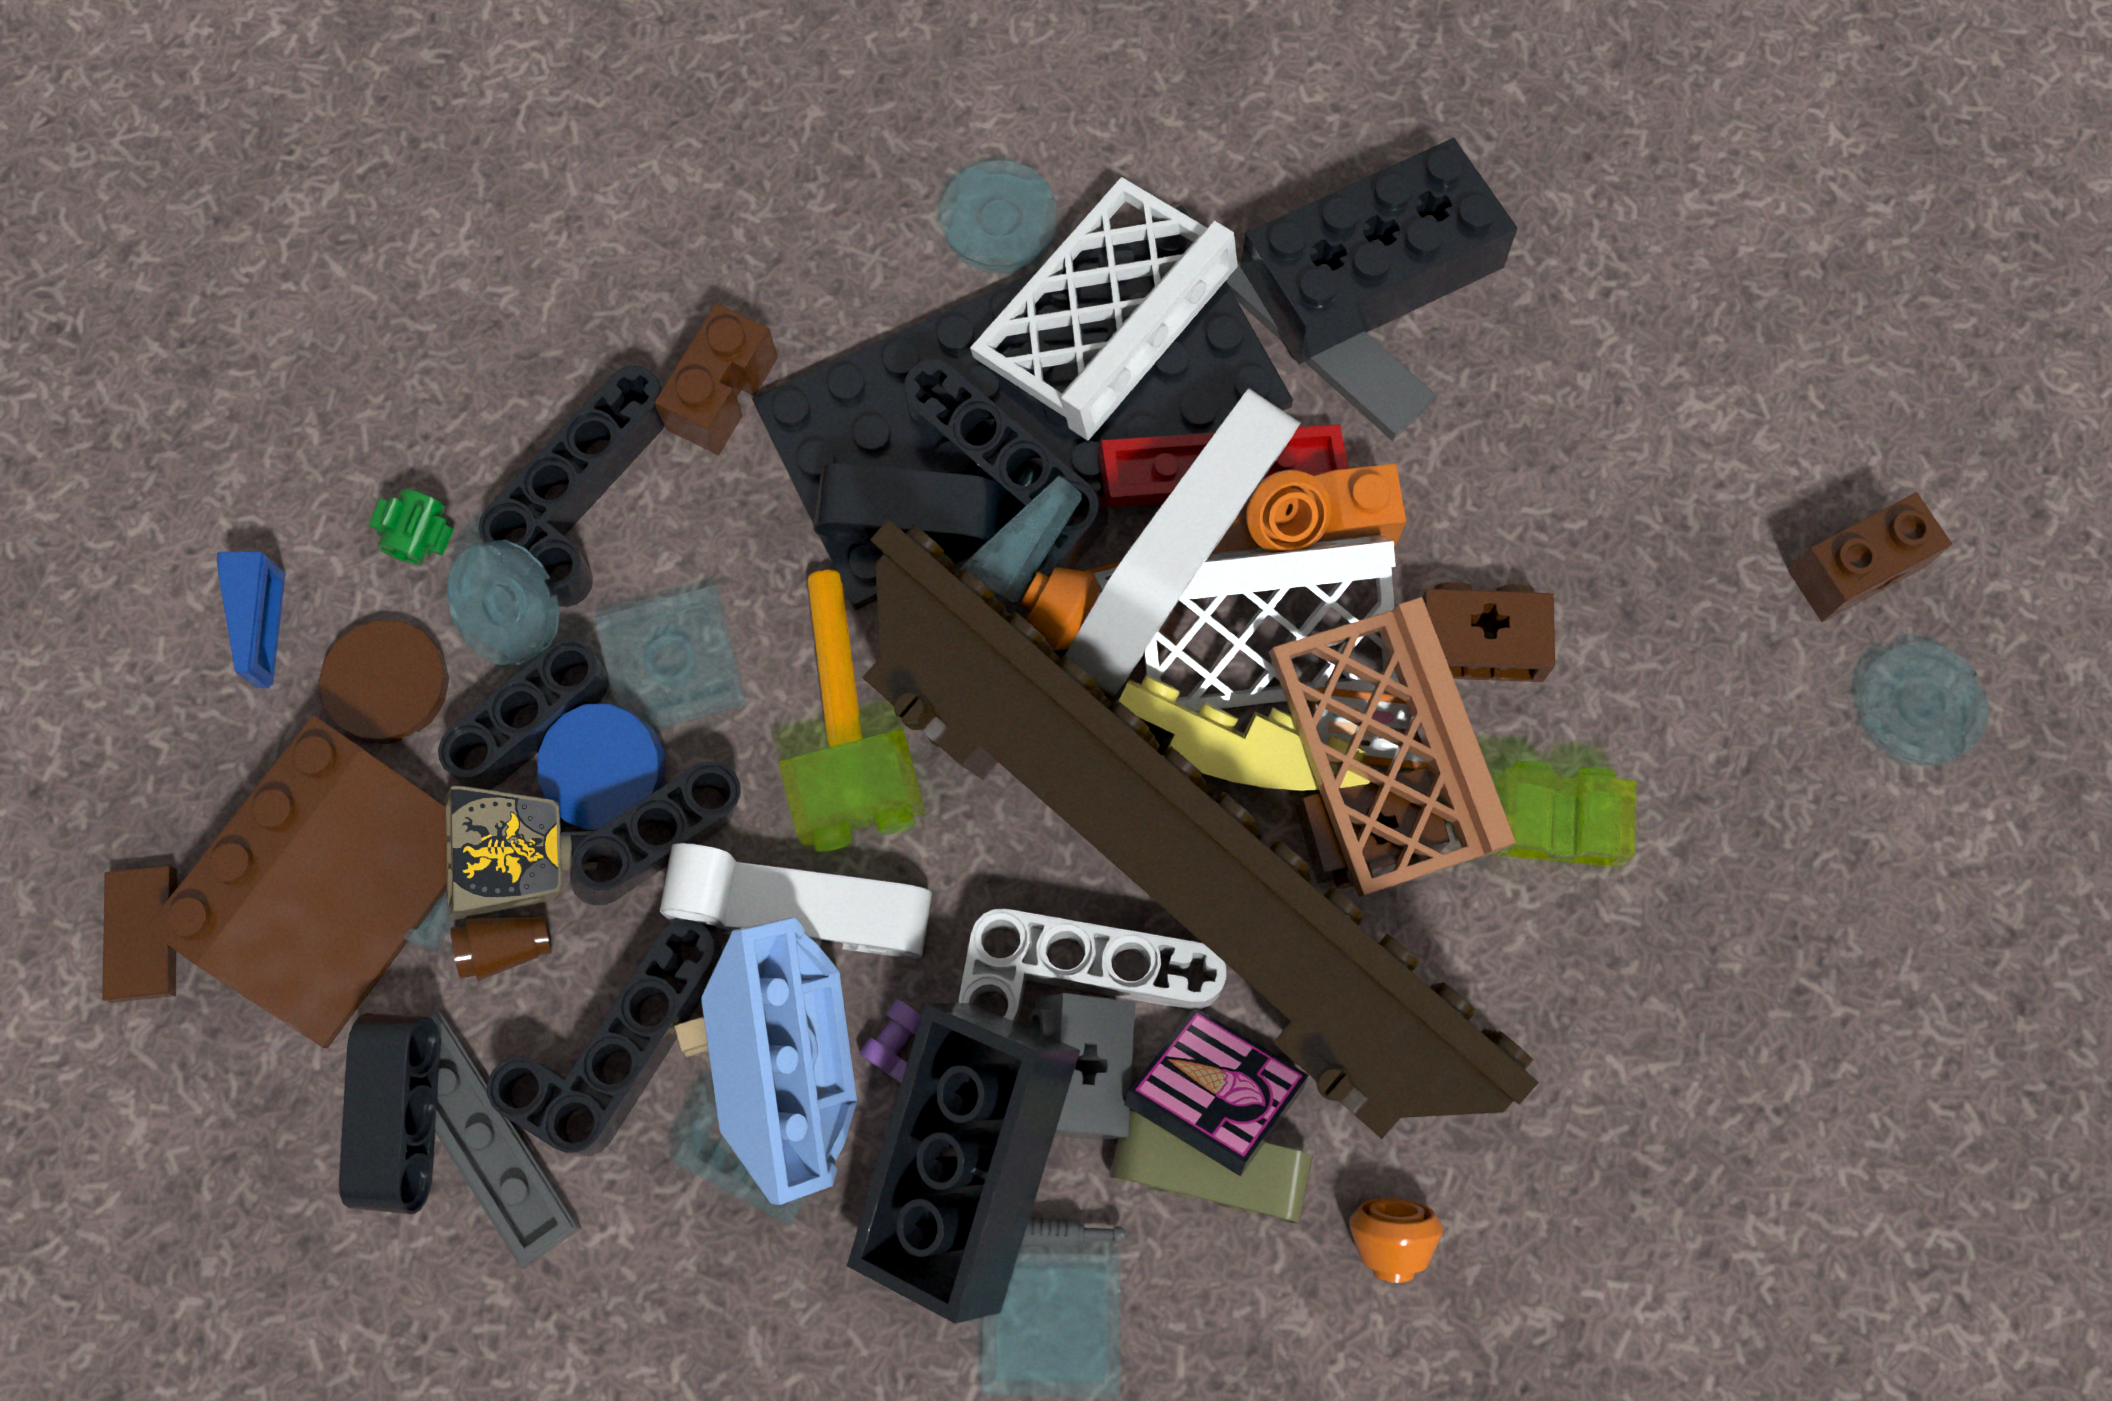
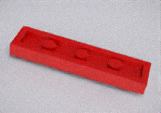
M1340 424L1298 427L1263 480L1275 473L1286 470H1298L1312 476H1317L1334 470L1349 469ZM1215 433L1101 440L1098 448V458L1107 508L1164 503Z

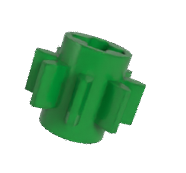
M402 489L397 499L391 497L389 501L379 499L368 524L369 527L378 530L376 535L380 537L377 548L381 552L412 565H422L425 556H430L431 552L443 556L454 530L445 525L447 520L442 518L445 511V506L423 493L409 489Z

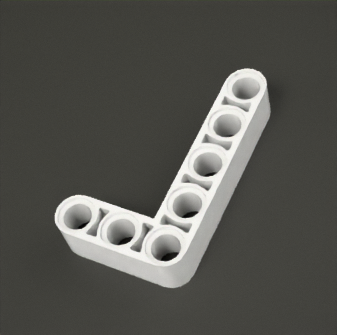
M1250 388L1247 389L1120 562L1064 657H1069L1097 682L1096 685L1113 697H1115L1182 594L1301 424Z

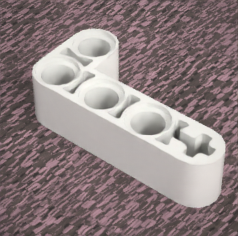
M681 843L673 844L671 848L660 912L671 923L678 920L697 921L704 925L716 926V933L731 934L733 930L784 918H796L804 927V933L818 946H821V941L825 940L843 943L842 949L917 959L923 955L932 892L921 887L902 883L736 862L732 855L726 851L708 846Z
M993 909L984 913L975 922L972 929L959 994V1003L973 1004L974 1000L985 992L999 993L1008 1001V1010L1004 1017L1017 1023L1020 1016L1025 983L1030 981L1189 1010L1194 1008L1202 1009L1211 1005L1219 997L1227 978L1226 964L1205 944L1010 909ZM998 928L1012 930L1020 939L1018 949L1013 955L1006 958L992 957L983 948L986 937L991 931ZM1070 939L1077 942L1085 953L1083 961L1077 967L1070 970H1062L1052 965L1047 954L1049 948L1057 941ZM1131 950L1140 953L1147 960L1149 965L1148 973L1137 981H1126L1119 978L1112 968V961L1119 953ZM1160 954L1171 956L1167 970L1187 972L1191 962L1203 964V975L1212 977L1213 982L1206 981L1202 984L1199 992H1193L1188 990L1187 978L1167 974L1165 988L1154 986L1161 967Z

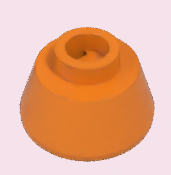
M1286 470L1275 473L1262 480L1249 498L1246 512L1248 530L1254 541L1270 553L1310 549L1321 539L1328 527L1331 517V502L1325 487L1312 475L1298 470Z
M1054 567L1049 577L1039 571L1036 573L1019 605L1030 610L1025 620L1046 638L1045 641L1054 651L1065 650L1073 642L1094 606L1101 587L1095 574L1092 572Z
M1378 1198L1363 1202L1349 1218V1226L1361 1262L1366 1267L1373 1269V1275L1376 1278L1386 1282H1409L1414 1279L1415 1273L1424 1271L1428 1267L1443 1235V1224L1435 1212L1422 1203L1407 1199Z

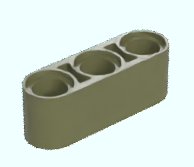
M1130 1111L1129 1137L1117 1138L1108 1177L1124 1183L1128 1180L1148 1185L1149 1189L1190 1199L1193 1196L1214 1201V1205L1257 1215V1212L1279 1217L1278 1220L1299 1224L1313 1156L1298 1150L1265 1142L1240 1177L1137 1112Z

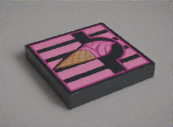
M1194 1008L1128 1090L1124 1105L1241 1177L1300 1095L1309 1075L1201 1010Z

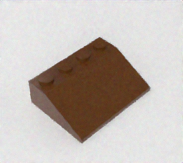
M312 715L146 929L208 974L322 1048L328 1049L446 892L445 806L322 720Z

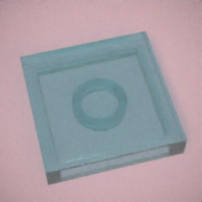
M716 585L595 618L615 704L629 709V711L634 712L641 719H645L655 731L748 705Z
M1018 1254L1001 1313L986 1316L983 1320L982 1395L1120 1397V1255Z

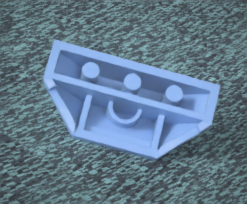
M784 918L733 930L701 997L719 1129L771 1204L781 1205L833 1186L837 1173V1167L834 1164L846 1142L857 1104L840 973L822 949L804 933V927L796 918Z

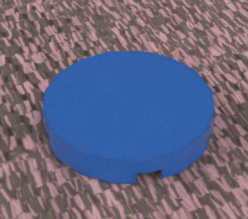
M584 704L563 714L546 732L537 755L538 783L545 799L558 802L559 814L564 821L586 830H597L662 787L665 779V752L655 729L645 719H641L634 712L629 711V709L616 704Z

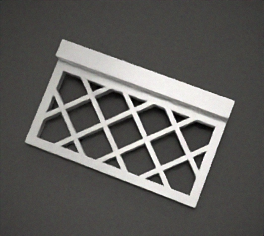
M1121 177L970 347L972 355L993 371L1066 417L1069 429L1084 439L1089 440L1238 267L1234 232L1216 221L1207 228ZM1125 201L1145 213L1146 224L1111 230L1110 218ZM1181 234L1193 242L1184 254L1158 258L1155 238ZM1142 240L1149 241L1151 260L1116 265L1113 245ZM1106 247L1109 267L1074 272L1073 260L1081 251ZM1166 273L1161 279L1160 274ZM1153 275L1155 287L1145 298L1120 301L1118 281ZM1111 282L1113 303L1078 309L1076 288ZM1068 289L1071 310L1036 315L1035 303L1044 293ZM1129 316L1123 323V317ZM1115 318L1117 331L1108 341L1083 345L1080 324ZM1073 325L1075 347L1040 352L1038 331ZM1030 332L1032 354L1006 358L995 351L996 347L1006 336ZM1091 360L1085 367V361ZM1077 362L1078 376L1063 393H1060L1044 382L1043 367ZM1034 369L1035 376L1026 370Z
M1382 534L1318 541L1310 549L1270 553L1263 548L1211 553L1178 600L1195 612L1197 617L1175 643L1159 631L1157 632L1144 653L1146 675L1161 681L1160 676L1178 656L1203 676L1188 696L1178 697L1176 702L1195 711H1200L1203 703L1222 709L1287 701L1281 686L1266 687L1274 676L1278 679L1273 662L1270 664L1245 644V642L1268 614L1294 634L1289 642L1308 637V634L1331 607L1350 623L1359 621L1336 602L1351 582L1356 580L1376 578L1378 602L1364 619L1392 611L1394 609L1391 567H1396L1394 541ZM1337 583L1328 595L1316 586ZM1306 586L1323 601L1298 629L1273 608L1290 588ZM1274 590L1265 602L1253 593ZM1243 593L1257 604L1260 609L1242 631L1235 636L1210 615L1227 595ZM1212 597L1203 609L1191 600ZM1205 621L1232 642L1209 671L1183 651V648ZM1375 633L1366 635L1382 648L1384 669L1389 654L1382 636L1380 638ZM1362 636V637H1359V638L1357 639V641H1356L1354 647H1355V646L1358 644V642L1363 638V636ZM1157 640L1169 649L1160 662L1158 659ZM1345 642L1341 645L1337 652L1341 653L1345 645ZM1241 649L1266 670L1250 689L1233 691L1219 680L1217 676ZM1327 661V664L1312 682L1303 684L1315 690L1318 687H1325L1335 665ZM1344 669L1342 674L1347 678L1338 679L1335 686L1338 689L1364 692L1373 691L1375 685ZM1393 670L1390 679L1399 683L1395 670ZM1211 683L1222 691L1221 693L1202 695Z

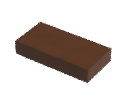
M159 866L105 872L103 1001L115 1003L176 996L177 951L148 931L146 927L177 889V869L171 866Z

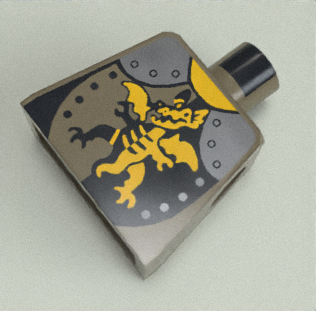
M451 786L444 799L447 920H459L554 900L561 893V871L570 870L572 855L576 846L594 831L560 832L559 804L554 800L465 786ZM598 857L588 860L582 866V869L595 870Z

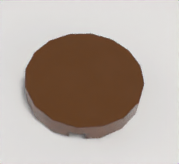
M377 620L356 626L335 642L323 661L318 686L323 708L340 729L363 742L390 744L403 740V737L410 736L415 731L420 732L432 723L445 703L449 675L442 653L426 633L406 622Z

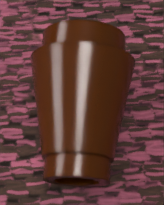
M545 915L536 917L466 918L465 925L450 928L453 952L460 979L476 976L479 982L536 959L540 955L552 953Z

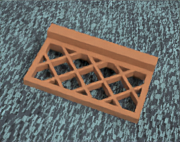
M1422 597L1398 604L1392 611L1273 647L1269 651L1359 898L1470 860L1473 861L1494 854L1516 843ZM1378 631L1381 633L1389 654L1381 674L1349 658L1359 637ZM1345 642L1341 653L1329 648L1330 646ZM1312 653L1335 665L1322 693L1299 682L1291 661L1292 658ZM1343 669L1375 685L1363 714L1331 698V694ZM1393 670H1395L1399 683L1390 679ZM1384 690L1407 702L1412 717L1404 735L1372 719ZM1306 700L1316 704L1312 715ZM1324 709L1357 725L1344 754L1323 744L1320 740L1316 727ZM1366 730L1398 746L1385 775L1353 759ZM1416 731H1418L1422 744L1413 740ZM1407 751L1430 763L1435 778L1427 796L1395 780ZM1329 761L1339 765L1335 775H1333ZM1347 770L1380 786L1367 816L1344 805L1339 788ZM1389 791L1421 807L1408 837L1376 821ZM1440 792L1445 805L1436 801ZM1430 813L1453 824L1461 849L1441 854L1418 842ZM1351 822L1361 826L1357 837ZM1371 832L1403 848L1393 871L1375 878H1371L1362 853ZM1413 853L1426 859L1425 861L1407 866Z

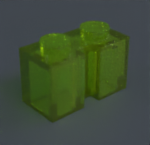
M904 728L778 761L795 832L803 847L814 844L815 850L818 852L836 850L853 842L852 831L876 825L880 835L895 834L912 828L916 824L914 817L926 814Z
M1537 761L1514 763L1513 768H1506L1495 781V789L1516 843L1491 856L1621 868L1635 857L1637 780L1616 778V771L1599 767L1577 770V779L1558 777V773L1552 772V766L1547 763Z

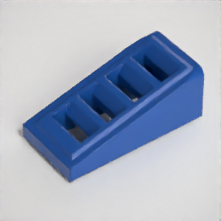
M218 552L217 568L235 672L256 688H270V685L274 683L286 573L263 552Z

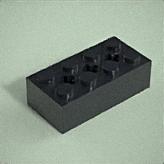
M1453 137L1246 232L1240 267L1276 324L1277 332L1297 363L1301 364L1310 360L1311 357L1364 331L1367 333L1503 269L1518 227Z
M925 1003L847 1267L955 1324L1001 1313L1080 1050L972 1003Z

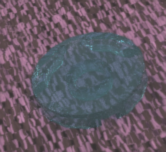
M1010 160L985 161L967 168L950 183L941 202L942 233L947 244L956 253V256L967 266L988 274L1013 273L1025 268L1026 264L1033 262L1037 257L1038 259L1041 258L1049 250L1057 232V201L1048 182L1032 168Z
M493 540L488 543L474 545L457 556L448 574L447 599L453 622L464 641L482 658L498 665H520L540 655L550 647L558 632L560 608L557 595L550 596L548 587L544 580L550 577L543 565L524 547L507 540Z
M1926 642L1905 644L1903 647L1893 648L1871 663L1860 679L1856 704L1862 727L1879 749L1897 761L1927 767L1947 764L1975 746L1986 729L1989 702L1986 691L1983 690L1981 692L1979 683L1974 678L1978 674L1967 660L1947 647Z

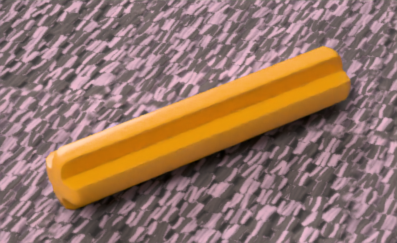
M837 570L815 571L808 576L807 581L827 742L834 751L851 750L860 747L863 739L843 584Z

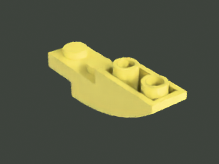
M1145 675L1142 684L1132 680L1128 681L1119 701L1137 717L1173 733L1167 749L1170 746L1173 747L1201 773L1231 782L1263 788L1300 791L1319 790L1291 714L1275 707L1272 708L1268 717L1255 711L1245 733L1234 729L1238 718L1207 703H1203L1199 712L1178 703L1176 700L1180 691L1158 679ZM1331 735L1325 745L1344 754L1349 742ZM1358 747L1353 759L1371 768L1370 765L1361 762L1366 751ZM1329 761L1333 775H1335L1339 765ZM1347 770L1340 788L1369 784L1370 781Z

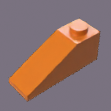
M1396 463L1334 470L1313 476L1325 487L1331 502L1330 521L1319 541L1382 534L1394 541V546L1397 545L1406 524V516ZM1249 500L1212 553L1261 548L1254 541L1248 530L1246 512Z

